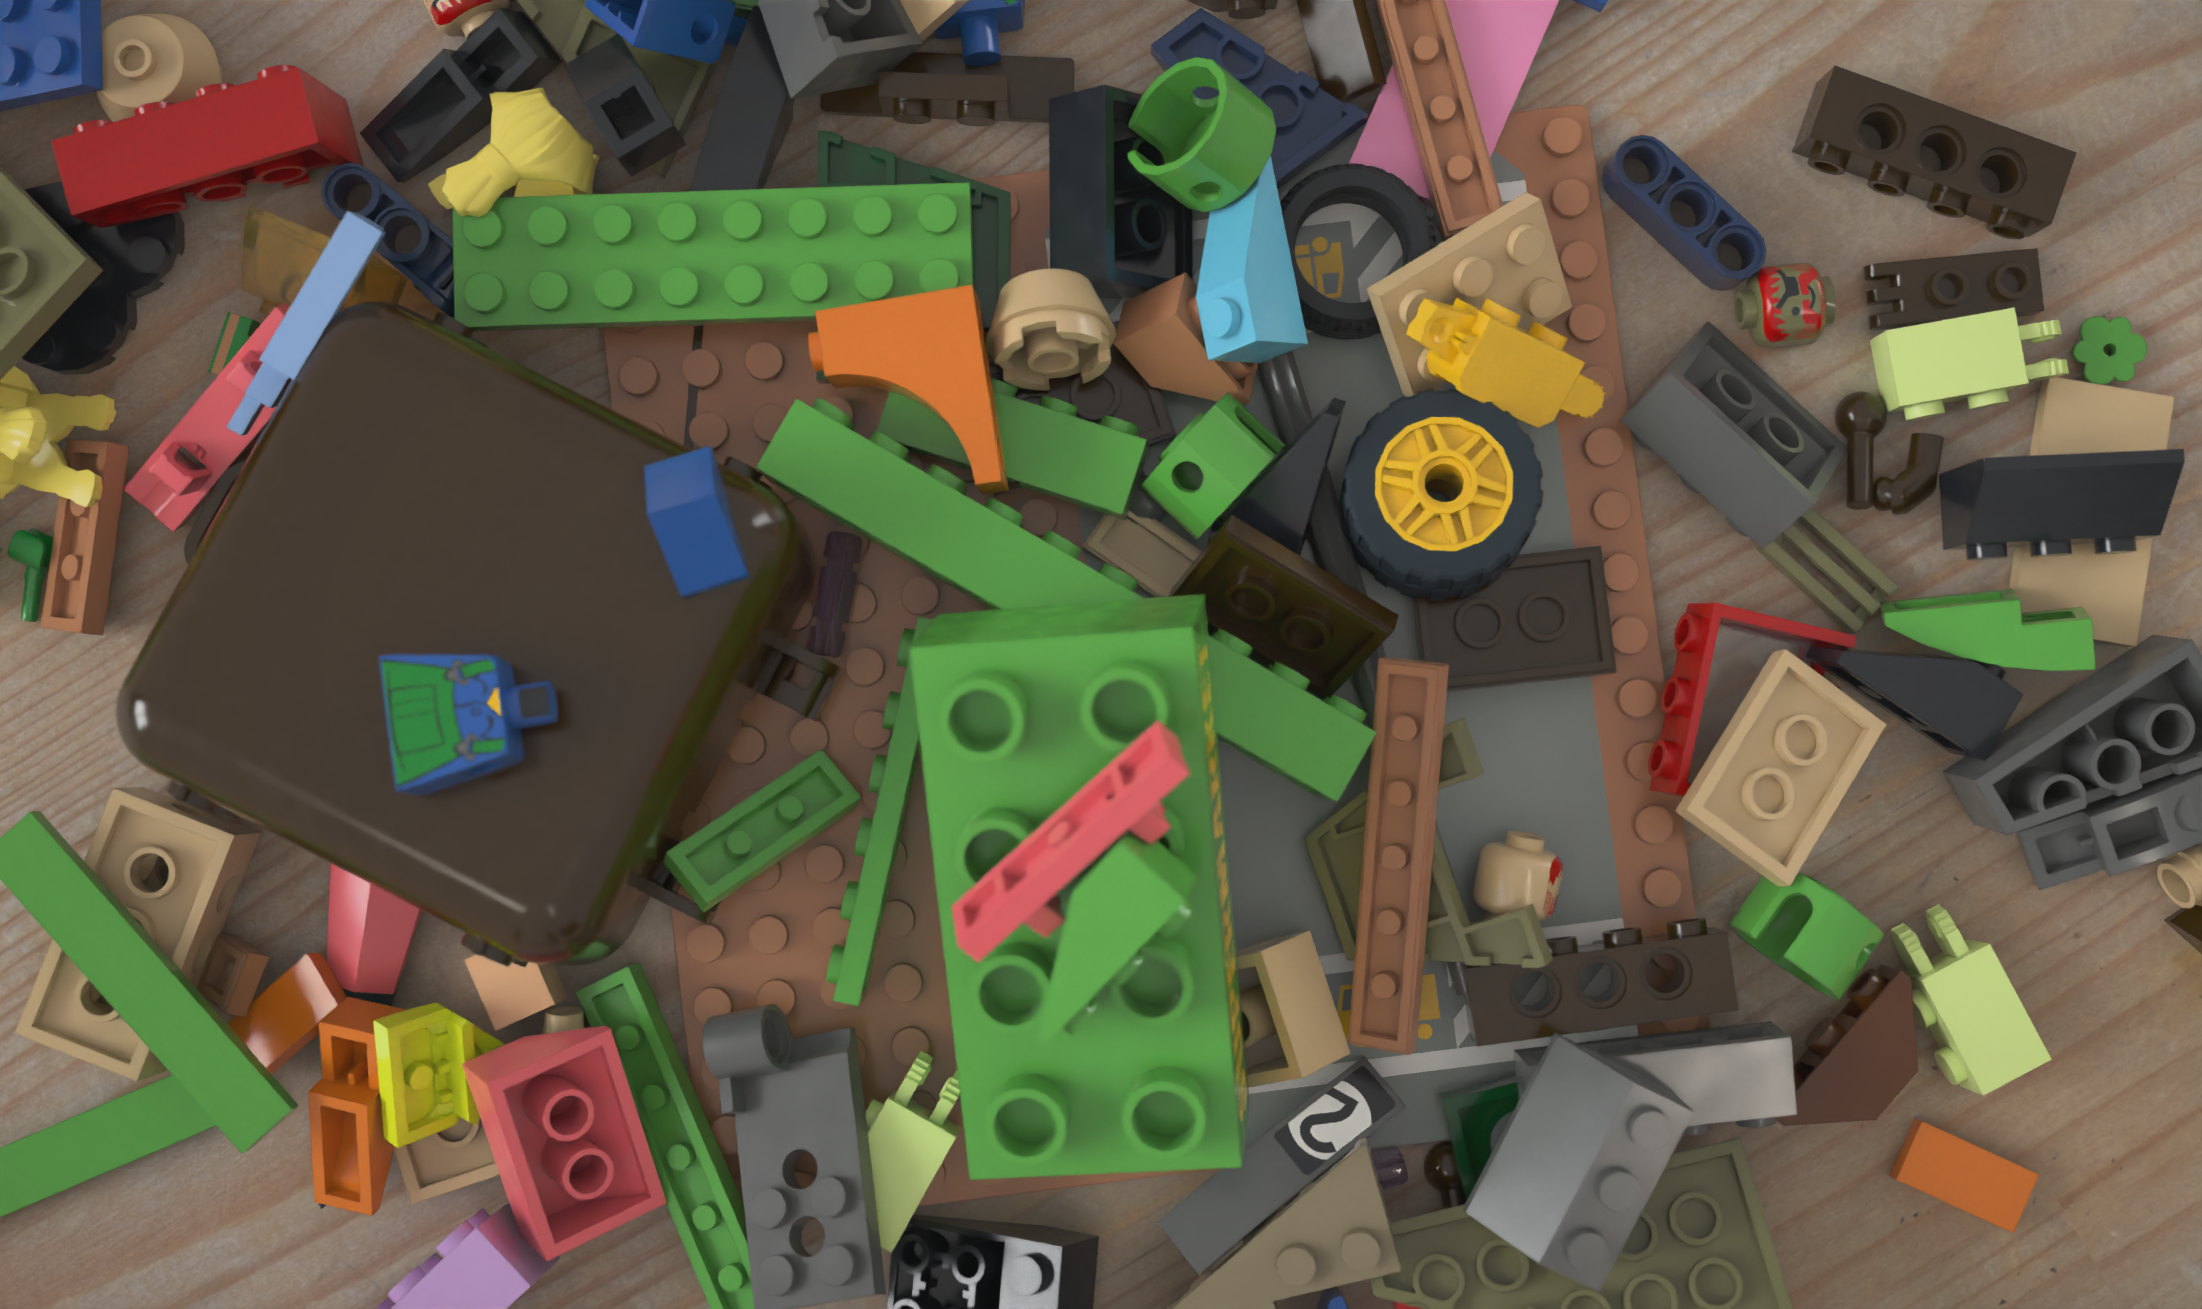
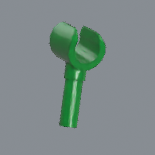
M30 529L28 532L18 530L13 535L8 547L9 558L27 565L24 575L25 586L21 620L31 622L38 621L42 581H44L45 572L49 571L53 537L36 529Z

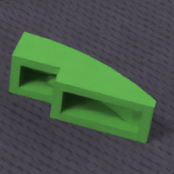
M2012 588L1882 601L1880 603V615L1885 626L1921 644L1961 658L2003 667L2043 671L2096 670L2092 618L2082 607L2021 613V601Z

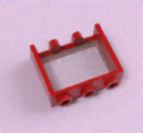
M1716 602L1688 604L1686 613L1681 616L1675 629L1674 645L1678 653L1673 676L1667 680L1662 692L1661 708L1665 713L1660 739L1654 743L1649 755L1648 771L1652 776L1649 791L1678 797L1685 796L1774 651L1788 650L1824 677L1825 670L1805 657L1811 646L1854 649L1857 636Z

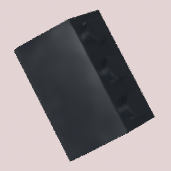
M1105 84L1049 99L1050 269H1065L1085 276L1093 285L1099 298H1133L1185 272L1193 281L1192 209L1184 206L1138 172L1128 160L1127 153L1136 150L1156 166L1165 165L1161 152L1128 127L1130 118L1142 94Z
M2184 449L1982 458L1939 474L1943 550L1966 549L1967 560L2007 558V547L2030 546L2031 557L2071 555L2072 544L2094 543L2095 554L2097 555L2136 552V541L2159 536L2162 533L2184 466Z

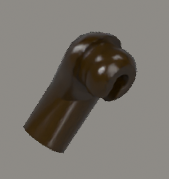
M1928 433L1911 434L1906 469L1899 473L1895 479L1879 477L1873 483V506L1878 511L1892 510L1894 515L1907 514L1934 493L1938 482L1944 437Z

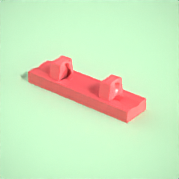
M283 303L272 310L124 487L123 490L149 509L172 532L183 527L214 490L222 474L229 467L238 463L261 436L276 407L269 408L264 406L246 435L241 436L226 427L244 398L245 391L263 362L259 358L289 310L290 306ZM183 446L206 468L201 469L179 449Z
M1157 720L954 903L951 908L958 947L979 962L1022 923L1044 938H1047L1065 922V916L1062 914L1060 906L1061 899L1056 893L1127 829L1149 845H1152L1168 831L1171 826L1166 820L1164 814L1165 807L1160 800L1190 774L1187 763L1181 754V746L1177 736Z

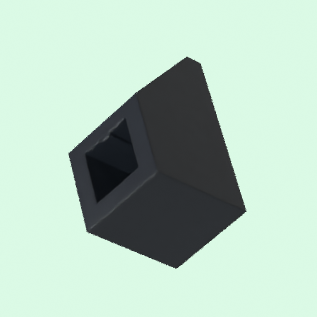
M619 34L614 35L564 65L583 103L615 157L631 177L686 145L626 42Z

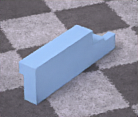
M346 212L260 356L259 360L263 363L245 391V396L226 426L227 428L241 436L246 435L264 406L269 408L277 407L291 380H295L318 340L341 309L384 237L383 227L359 213Z

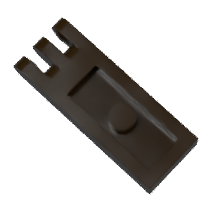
M2037 248L1885 262L1863 267L1865 280L1879 281L1890 279L1891 285L1888 288L1873 289L1866 292L1867 305L1893 304V312H1882L1869 316L1870 330L1902 328L2014 307L2016 317L2036 315L2044 311Z

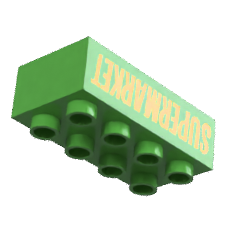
M1205 594L938 614L909 647L970 1180L1242 1167L1250 1100ZM1158 720L1177 736L1181 746V754L1187 763L1190 774L1160 800L1165 807L1164 814L1171 828L1158 838L1157 841L1197 876L1187 899L1194 908L1186 920L1167 939H1163L1156 932L1140 948L1146 957L1125 983L1117 988L1108 981L1093 996L1099 1002L1097 1009L1073 1035H1070L1062 1028L1043 1046L1036 1038L1065 922L1047 938H1044L1022 923L981 961L977 962L958 947L951 906ZM1090 863L1056 893L1061 899L1060 906L1065 920L1072 892Z

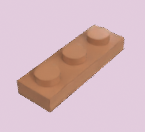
M67 439L65 460L68 467L77 471L89 469L102 477L103 491L101 499L96 500L92 507L78 505L71 499L59 496L41 628L103 636L105 618L111 602L109 590L114 553L119 544L118 525L123 489L128 480L127 460L129 446L105 441Z

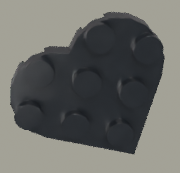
M62 181L25 189L103 271L25 353L22 359L63 375L90 374L112 364L116 359L112 355L124 344L129 328L135 330L137 325V299L160 289L164 284L160 280L172 269L177 253L183 255L185 250L184 222L180 213L174 212L99 228L71 216Z

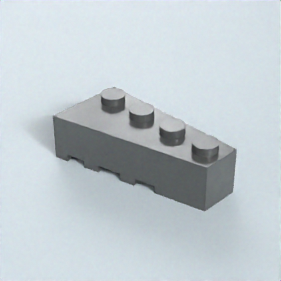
M757 0L791 99L877 84L879 71L890 72L923 44L900 0Z
M2151 635L2139 643L2137 647L2131 648L2002 732L1985 761L1964 757L1944 770L1943 774L1974 825L2010 835L2084 809L2088 803L2111 795L2122 796L2142 789V784L2171 774L2182 775L2202 768V655L2192 639Z

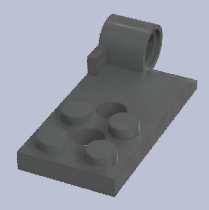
M774 1004L711 1016L706 1021L703 1029V1052L711 1073L715 1078L719 1079L722 1113L735 1114L754 1309H799L886 1294L856 1028L848 1027L791 1039L787 1019L782 1010ZM809 1151L817 1161L818 1171L814 1182L804 1189L795 1179L794 1167L798 1157L802 1153ZM814 1217L823 1225L825 1241L821 1250L812 1256L804 1249L801 1234L804 1225Z

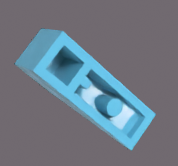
M1271 156L1261 175L1243 195L1227 206L1212 210L1209 213L1196 293L1208 360L1261 363L1308 344Z

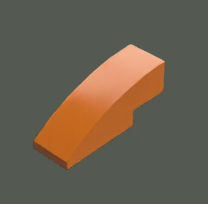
M346 997L319 1021L322 1079L308 1091L314 1201L316 1203L373 1216L380 1208L394 1145L384 1139L373 1020L405 1011L406 1009Z

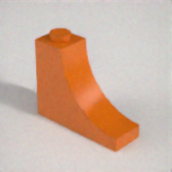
M972 285L815 311L818 331L808 334L810 357L815 372L824 371V376L836 389L870 387L895 392L919 402L944 420L956 433L969 459L975 485L983 495L1009 491L981 305Z

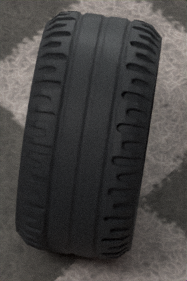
M1356 163L1338 164L1315 171L1303 180H1300L1283 197L1280 205L1305 329L1328 338L1341 340L1362 339L1381 333L1371 301L1361 303L1336 301L1319 293L1307 282L1295 258L1296 238L1302 224L1310 215L1330 205L1349 203L1367 207L1387 220L1396 232L1402 247V267L1436 247V236L1427 208L1421 202L1416 192L1409 185H1406L1403 180L1392 173H1387L1385 170L1374 166Z

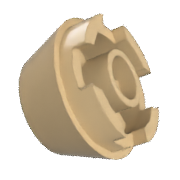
M164 13L133 15L114 21L102 31L103 90L97 91L96 95L101 107L113 122L135 116V109L141 105L159 101L176 104L196 98V91L202 87L222 83L221 67L211 42L198 27L181 17Z
M1040 269L1021 274L1003 286L986 337V348L994 358L995 364L1003 368L1005 382L1029 390H1050V378H1061L1081 373L1083 384L1101 375L1111 363L1110 347L1115 340L1116 330L1093 285L1085 276L1065 269Z

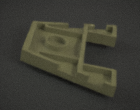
M1465 717L1444 726L1439 789L1485 773ZM1368 789L1361 792L1304 838L1347 960L1352 961L1355 958ZM1435 829L1424 964L1430 961L1465 962L1466 965L1472 966L1517 964L1522 965V968H1540L1553 961L1533 904L1479 921H1469Z

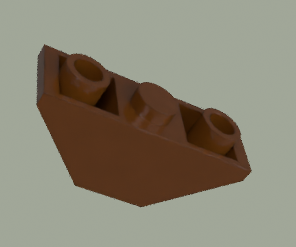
M1880 965L1876 970L1873 968L1866 970L1853 982L1847 992V997L1850 1001L1834 1019L1827 1017L1814 1027L1805 1041V1045L1808 1047L1807 1051L1793 1066L1797 1115L1775 1117L1776 1122L1784 1126L1867 1121L1876 1120L1918 1072L1912 982L1907 974L1900 969Z

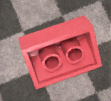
M605 1025L524 1036L462 1063L521 1238L546 1261L667 1203L611 1028Z

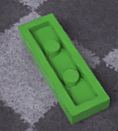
M820 749L667 851L663 863L704 913L857 808L861 796L825 752Z

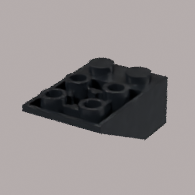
M912 1215L891 1254L887 1309H1093L1099 1236L1043 1225Z

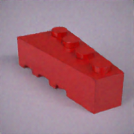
M276 65L258 72V79L235 86L230 83L207 85L196 91V98L173 104L167 101H159L141 105L135 109V116L115 122L110 120H92L78 124L73 129L74 134L51 141L70 214L96 227L106 228L184 211L188 206L185 197L195 195L197 200L204 202H225L246 197L245 192L248 190L247 184L283 183L285 188L311 183L309 170L346 163L364 166L347 101L344 97L301 68H296L293 65Z

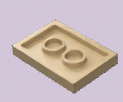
M1527 192L1366 288L1401 390L1406 397L1416 395L1418 391L1434 389V391H1437L1449 383L1429 373L1426 360L1429 350L1406 334L1410 322L1415 319L1418 307L1424 298L1452 306L1456 298H1459L1480 309L1486 298L1521 315L1522 317L1517 327L1527 332L1533 321L1544 325L1572 308L1541 199Z
M1788 650L1774 651L1675 812L1776 886H1790L1887 724Z

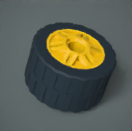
M1449 388L1448 391L1428 389L1418 391L1416 395L1406 398L1402 396L1391 402L1388 408L1381 413L1377 412L1366 423L1365 430L1360 436L1357 435L1351 447L1349 460L1346 463L1339 500L1340 512H1342L1344 518L1343 528L1347 540L1352 544L1356 560L1363 569L1366 568L1375 576L1374 579L1386 588L1387 586L1400 591L1401 595L1414 599L1416 596L1429 598L1430 601H1445L1449 597L1459 596V598L1474 594L1476 589L1484 585L1489 586L1501 576L1507 566L1510 567L1537 522L1535 518L1542 506L1544 491L1541 490L1543 472L1541 462L1537 460L1534 452L1535 445L1528 433L1525 434L1517 424L1518 420L1507 410L1504 412L1492 404L1493 402L1482 403L1462 394L1456 389ZM1430 490L1441 491L1451 501L1439 502L1432 499L1427 492Z

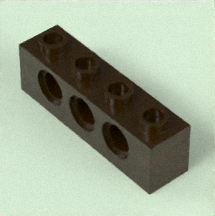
M1836 65L1816 83L1792 153L1809 158L1808 165L1820 172L1832 175H1842L1845 172L1867 179V186L1876 192L1889 196L1909 194L1928 201L1927 208L1934 213L1951 218H1962L1967 215L1986 222V229L1989 232L2008 239L2029 237L2052 224L2077 153ZM1860 124L1869 125L1877 130L1882 141L1881 149H1873L1863 142L1859 131ZM1921 146L1930 147L1938 154L1941 162L1940 171H1934L1925 166L1920 157ZM1981 167L1988 168L1997 175L2000 183L1998 193L1988 190L1983 185L1980 178Z
M1705 918L1684 919L1666 923L1667 934L1642 937L1641 927H1629L1602 932L1603 943L1578 946L1576 936L1546 939L1553 961L1540 968H1522V965L1492 964L1490 966L1462 965L1466 987L1464 998L1470 1038L1478 1047L1550 1037L1555 1033L1565 1035L1738 1011L1727 932L1715 927L1707 928ZM1669 954L1675 963L1674 977L1665 986L1651 987L1645 976L1648 962L1656 955ZM1605 963L1611 972L1610 986L1601 995H1584L1580 986L1582 972L1591 964ZM1529 972L1543 973L1548 985L1545 997L1534 1005L1520 1004L1515 996L1517 981Z

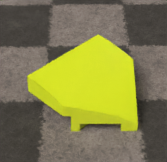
M437 1002L373 1020L384 1139L395 1147L400 1148L455 1126L460 1118L476 1126L480 1115L462 1063L505 1044Z

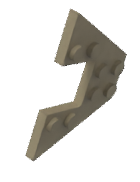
M1367 1137L1357 1141L1354 1149L1314 1183L1311 1181L1299 1191V1196L1283 1210L1276 1211L1254 1232L1247 1236L1237 1250L1215 1269L1211 1270L1210 1268L1191 1285L1190 1290L1178 1301L1171 1302L1164 1309H1279L1277 1300L1402 1272V1262Z

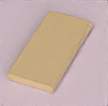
M2059 377L2041 380L2029 456L2167 450L2175 397ZM2153 537L2136 541V552L2097 555L2095 554L2094 543L2072 544L2071 555L2056 557H2031L2030 546L2015 547L2009 589L2012 588L2019 597L2021 613L2082 607L2092 618L2094 642L2122 647H2137Z

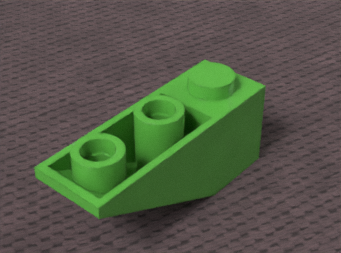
M1127 829L1090 863L1074 888L1036 1038L1043 1046L1062 1028L1070 1035H1073L1097 1009L1099 1002L1093 996L1108 981L1117 988L1125 983L1146 957L1140 948L1156 932L1163 939H1167L1192 912L1194 907L1187 899L1197 876L1157 840L1152 845H1149Z

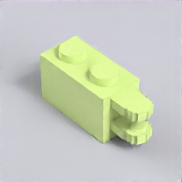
M2014 307L1886 330L1870 340L1880 399L1885 405L1887 413L1904 411L1906 421L1945 414L1944 403L1968 400L1969 410L2008 403V392L2024 386L2029 382L2069 374L2066 359L2050 358L2038 361L2036 364L2025 365L2022 349L2023 343L2032 342L2035 344L2046 342L2062 335L2060 322L2058 320L2018 326Z
M1939 904L1926 910L1927 913L1924 915L1926 916L1930 931L1942 950L1940 954L1928 959L1919 938L1904 922L1891 929L1889 933L1907 968V971L1904 973L1911 978L1914 1019L1922 1028H1930L1940 1049L1934 1052L1936 1062L1952 1085L1956 1086L1959 1084L1962 1088L1984 1096L2052 1060L1991 944L1971 939L1964 940L1960 931L1955 926L1951 915Z
M922 1051L918 1054L898 1091L894 1090L887 1098L885 1104L873 1099L865 1112L880 1243L882 1248L891 1253L961 1127L946 1119L960 1095L957 1071L952 1077L947 1079L939 1094L940 1100L934 1111L911 1099L917 1087L924 1083L932 1068L931 1062L933 1057Z

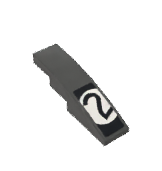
M1363 1056L1248 1146L1243 1153L1242 1167L1221 1168L1157 1223L1197 1274L1202 1275L1276 1211L1283 1210L1299 1196V1191L1311 1181L1314 1183L1354 1149L1357 1141L1366 1137L1369 1140L1407 1106L1367 1058Z

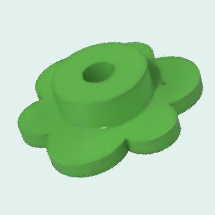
M2093 316L2081 324L2079 328L2081 341L2072 347L2071 354L2077 363L2083 364L2082 373L2087 382L2105 385L2113 379L2117 382H2126L2133 378L2135 374L2134 364L2142 361L2146 356L2147 343L2139 334L2131 333V323L2128 319L2115 317L2108 321L2104 317ZM2104 347L2108 350V356L2104 353Z

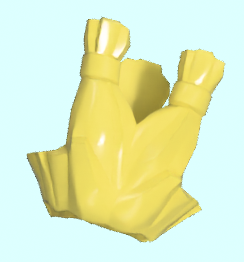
M544 88L519 92H493V94H490L493 110L490 143L469 161L447 168L446 174L440 175L428 183L433 196L447 210H451L453 207L460 217L468 215L480 217L487 214L498 197L512 186H517L514 197L592 194L595 170L600 158L599 155L593 154L592 144L584 139L549 102Z
M14 365L0 380V499H3L6 494L14 492L21 485L37 491L56 493L60 497L71 499L76 504L85 507H92L96 500H100L103 491L102 477L89 469L77 471L68 467L63 452L57 443L67 437L75 426H85L99 431L109 430L110 424L114 421L116 415L114 399L103 394L90 397L79 395L72 397L60 393L40 394L28 374Z

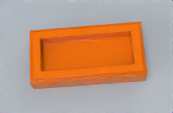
M307 953L251 1002L246 1017L236 1015L227 1024L265 1068L273 1074L319 1034V1021L340 1004L347 995L321 953Z
M1914 1118L1889 1176L2014 1233L2039 1174Z

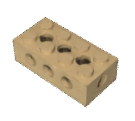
M145 787L113 788L84 862L134 919L141 922L148 935L197 989L216 938L223 930L261 832ZM162 859L165 860L169 869V877L166 883L162 880L159 872ZM52 939L15 1034L134 1081L165 1072L167 1068Z

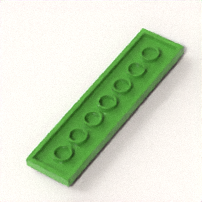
M970 182L498 197L489 212L480 217L470 215L460 217L452 207L454 319L469 327L473 332L816 321L815 311L967 285H972L974 288L972 195Z

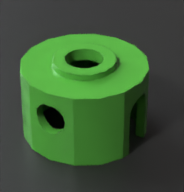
M1199 57L1176 63L1156 78L1141 96L1129 121L1128 127L1161 152L1165 165L1156 166L1136 150L1127 154L1128 160L1138 172L1187 208L1201 212L1223 208L1243 195L1261 175L1273 150L1276 133L1273 111L1262 99L1214 60ZM1204 86L1214 88L1220 94L1211 99H1199L1193 95V91L1197 87Z
M1228 392L1206 414L1200 412L1158 457L1161 463L1147 477L1140 488L1197 540L1279 453L1285 444Z
M1799 872L1790 886H1776L1762 876L1728 924L1729 928L1756 951L1805 984L1837 1001L1841 1000L1884 938V933L1861 914L1848 900L1821 882Z

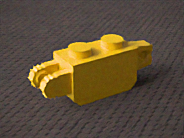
M1424 298L1418 307L1417 315L1410 322L1406 334L1429 350L1426 355L1429 373L1455 385L1456 390L1482 403L1493 402L1492 404L1504 412L1507 410L1513 417L1537 428L1554 421L1560 409L1579 418L1587 419L1588 416L1593 417L1601 407L1603 408L1602 403L1606 394L1602 391L1604 387L1580 374L1585 362L1562 350L1568 340L1567 337L1535 321L1532 322L1527 332L1517 327L1522 317L1521 315L1486 298L1481 309L1459 298H1456L1453 306Z

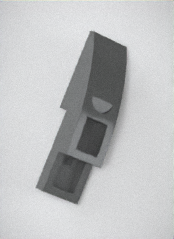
M2202 768L2182 775L2171 774L2142 784V789L2122 796L2111 795L2088 803L2084 809L2016 832L2036 887L2042 890L2104 870L2111 877L2202 843Z

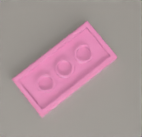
M1445 0L1490 157L1559 0ZM1392 65L1386 78L1387 84L1382 87L1349 163L1374 166L1385 170L1387 173L1394 174L1416 192L1425 206L1433 209Z

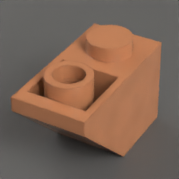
M1186 272L1124 302L1113 344L1151 387L1217 402L1229 392L1242 405L1250 402L1258 363L1208 360L1196 300L1197 286Z

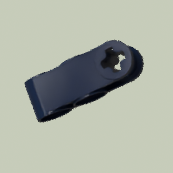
M346 163L331 170L322 185V197L328 210L342 221L348 211L347 197L350 191L358 185L369 184L372 191L371 200L365 208L355 213L363 215L384 228L385 235L375 251L415 283L413 286L421 294L454 319L453 239L386 182L364 166ZM418 225L421 231V238L417 247L405 254L397 253L395 240L399 231L406 226Z

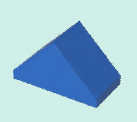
M711 446L644 466L647 515L680 595L683 598H687L750 578Z

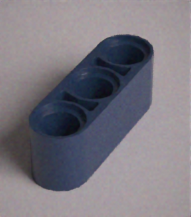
M1647 135L1631 137L1621 144L1605 164L1601 179L1603 188L1610 199L1702 284L1710 289L1719 291L1733 289L1756 273L1764 263L1766 246L1764 238L1759 231L1660 140ZM1633 158L1643 162L1649 171V183L1640 184L1630 180L1624 173L1623 160ZM1672 201L1685 202L1692 208L1696 218L1695 226L1685 227L1675 222L1670 212ZM1718 244H1730L1737 249L1742 260L1740 270H1729L1721 264L1717 255Z

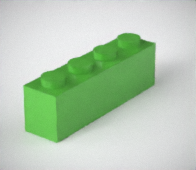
M992 378L1007 481L1020 482L1018 485L1023 486V488L1126 520L1149 451L1147 440L1137 437L1140 427L1103 415L1100 425L1077 418L1076 415L1079 409L1077 406L1048 396H1042L1040 404L1036 405L1015 398L1018 389L1015 386ZM889 392L877 432L893 439L909 451L972 471L966 451L958 436L944 420L919 402L904 395Z

